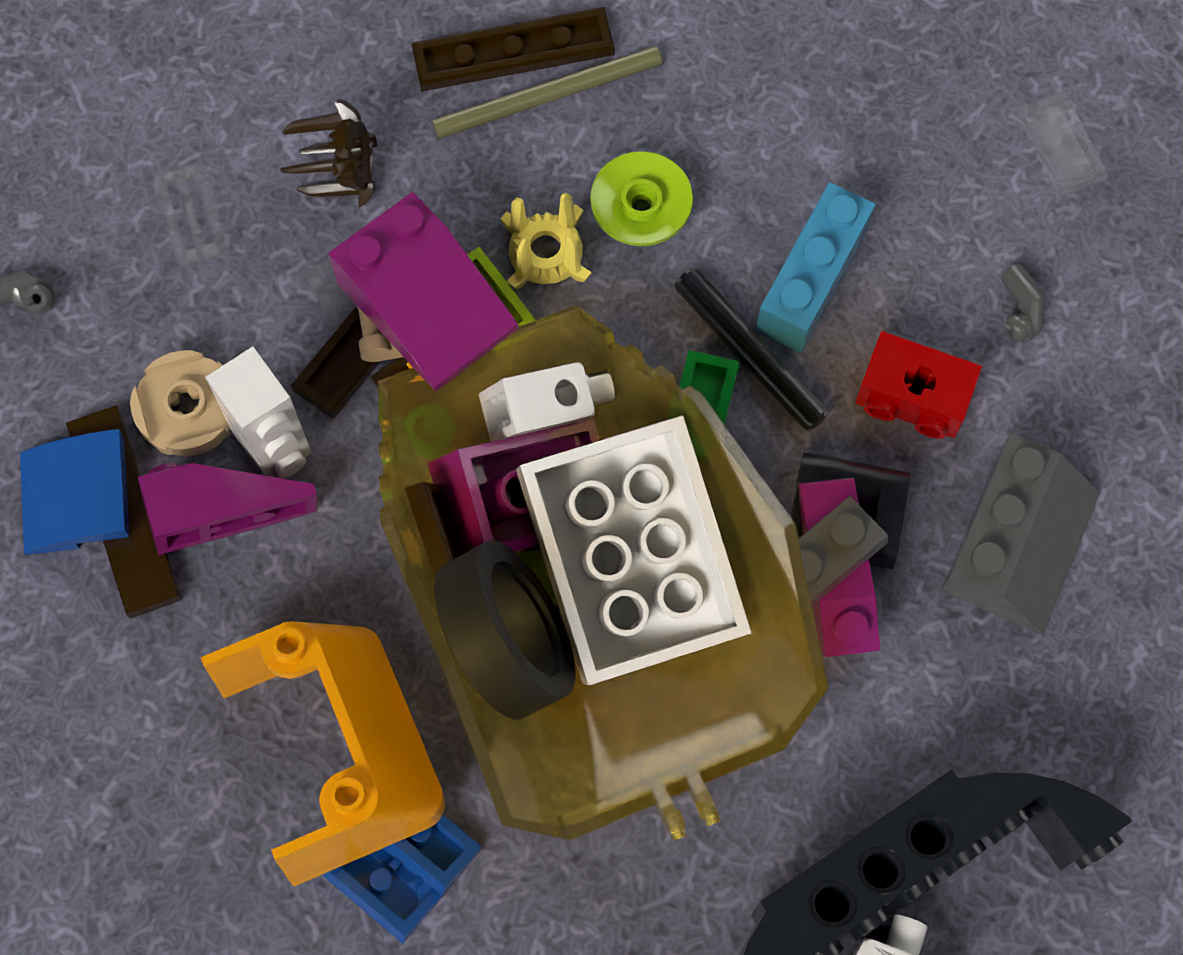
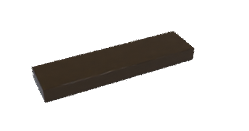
M605 7L411 43L421 92L615 55V47Z
M115 405L66 422L70 437L119 429L124 436L130 537L103 540L126 615L131 619L181 601L182 599L167 553L158 555L138 480L141 473L118 406Z

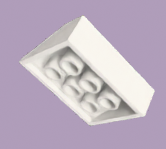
M683 415L520 465L516 469L582 683L589 686L751 634Z

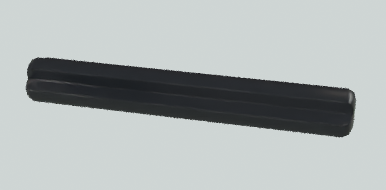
M690 268L685 271L675 282L677 292L803 429L808 431L819 426L827 417L828 409L698 269Z

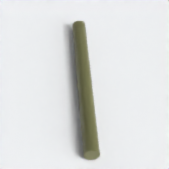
M653 46L433 119L432 125L437 138L440 139L662 65L661 54L658 47Z

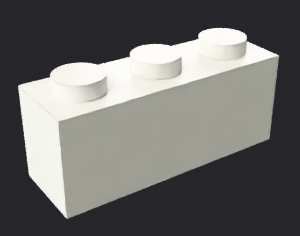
M253 346L205 377L233 435L262 475L278 476L279 478L286 479L303 468L306 463L305 457L312 452L291 398Z

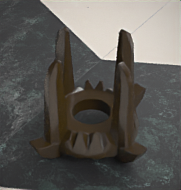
M338 99L335 102L338 112L295 120L286 125L282 132L284 135L335 130L329 134L333 141L313 144L299 150L300 154L334 153L335 157L282 167L280 171L288 174L332 171L333 176L339 175L336 178L337 181L301 185L296 189L298 192L314 197L359 195L358 207L365 205L369 201L376 188V181L372 180V148L378 147L376 135L366 130L365 124L361 121L362 118L355 107L345 100Z

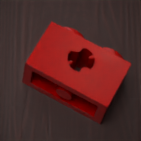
M881 331L855 404L864 406V411L875 419L893 421L895 418L915 424V430L926 437L943 439L945 436H949L955 439L964 421L982 365ZM912 384H918L923 387L921 395L910 392Z

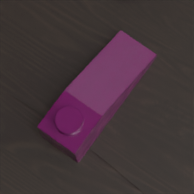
M166 463L154 467L147 475L138 477L158 555L281 523L317 511V493L314 484L196 463L182 466L177 463Z
M853 477L798 483L803 535L849 496L859 505ZM868 559L810 608L814 644L824 657L881 651L876 597Z

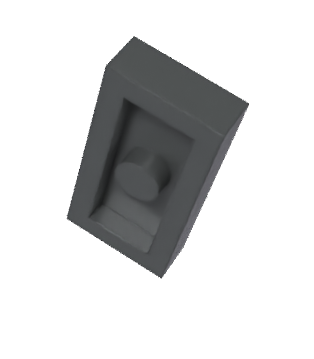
M849 496L765 567L766 574L795 606L805 614L888 543V535Z

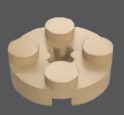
M183 350L171 352L157 358L144 370L146 375L140 381L138 388L134 386L131 394V413L143 437L155 446L158 451L167 455L195 456L214 449L232 434L205 378L223 366L220 362L216 363L212 359L205 358L199 352ZM183 393H189L192 399H199V404L188 414H183L181 411H172V406L180 403L179 395Z

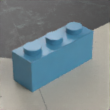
M828 183L759 309L755 329L757 333L802 354L869 229L876 206L875 203L835 184Z

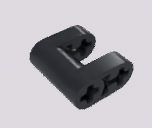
M803 452L785 549L789 548L803 536L798 483L853 477L859 506L866 513L873 514L872 519L888 535V543L869 558L870 566L892 570L899 549L910 472Z

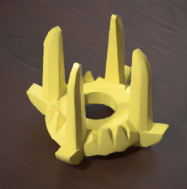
M563 193L560 198L559 216L546 212L543 215L537 213L531 218H527L524 201L517 197L511 203V214L506 211L500 218L501 223L512 234L509 242V257L516 272L509 278L507 283L514 288L519 289L523 287L527 281L544 285L558 283L568 277L584 282L592 274V272L581 266L583 244L575 228L584 210L576 204L573 206L572 196L568 193ZM540 236H551L558 240L561 247L555 256L540 258L532 252L531 244Z

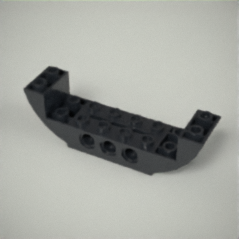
M951 769L760 901L751 914L757 925L749 935L739 955H837L844 950V947L839 942V939L850 933L857 942L892 916V913L887 908L890 903L896 900L901 908L904 909L940 882L934 874L937 870L942 868L948 877L987 849L982 842L984 837L988 836L995 845L1023 823L1028 825L1060 870L1074 861L1083 870L1124 842L1117 832L1130 824L1132 819L1101 797L1065 781L1030 773L1000 772L958 778ZM911 836L918 837L926 843L929 855L920 853L913 846ZM863 868H871L877 871L883 880V888L871 886L864 877ZM815 900L830 902L837 912V922L823 920L817 914Z

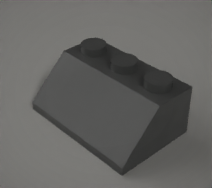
M1011 432L998 453L941 591L1043 635L1100 492L1063 454Z

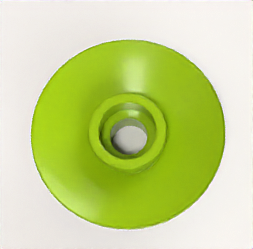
M638 151L620 155L603 166L592 184L590 201L595 220L609 236L628 245L651 246L672 238L684 227L692 210L693 193L688 177L675 162L660 154ZM637 200H645L651 207L645 211H638L632 208V204Z

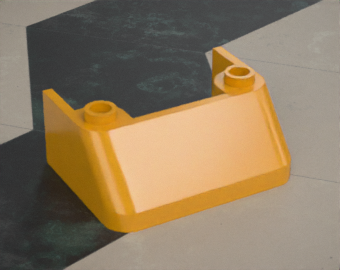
M291 621L279 624L201 657L204 668L223 698H227L277 676L293 679L315 670L319 672L355 765L331 776L321 789L319 804L327 826L271 849L274 860L293 887L422 832L440 820L445 810V795L383 645L375 632L361 626Z

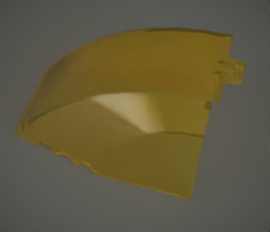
M577 305L519 326L518 330L436 392L414 368L378 381V422L382 430V442H379V456L383 464V475L379 476V491L383 499V508H380V523L443 684L502 826L573 840L655 805L672 840L675 841L685 837L686 831L683 817L680 811L675 808L671 798L686 791L689 792L699 817L705 822L707 827L720 822L716 805L705 783L783 751L827 691L828 683L795 523L705 397L691 386L684 390L678 387L674 374L662 365L655 369L644 362L642 351L632 344L625 348L615 342L611 329ZM581 362L585 375L607 370L614 385V401L594 406L595 415L585 419L594 418L600 441L682 415L684 416L751 634L589 686L582 683L575 661V685L568 696L523 719L515 720L500 714L481 697L467 679L449 647L436 609L434 595L435 577L404 488L422 481L433 483L427 463L458 449L491 442L478 395L480 392L504 378ZM540 546L523 550L520 552L539 550ZM555 605V607H556V609H557V611H558V613H559V615H560V617H561V620H562V616H561L559 607H558V605Z

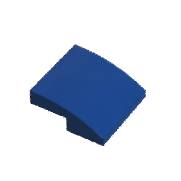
M119 429L69 437L33 447L20 453L25 555L79 549V543L130 537L124 436Z
M442 815L440 820L432 827L322 875L398 941L404 944L475 859L482 846L445 815Z

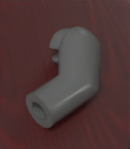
M1015 264L1004 271L1001 280L1018 303V314H1012L1007 317L1005 329L1012 340L1020 342L1027 337L1032 340L1042 331L1045 296L1025 267L1021 264Z
M18 271L0 277V305L13 302L36 314L45 313L54 305L55 294L48 283L25 271Z

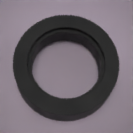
M490 540L440 567L435 577L434 595L441 627L462 671L476 691L491 707L508 718L519 720L553 704L572 692L576 678L575 661L564 624L541 581L515 551L501 542Z

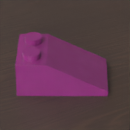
M413 191L328 253L336 282L435 392L519 329L516 320L448 228Z
M594 418L458 449L427 463L433 484L442 486L464 553L490 540L501 542L515 552L539 546L516 469L520 465L600 441Z

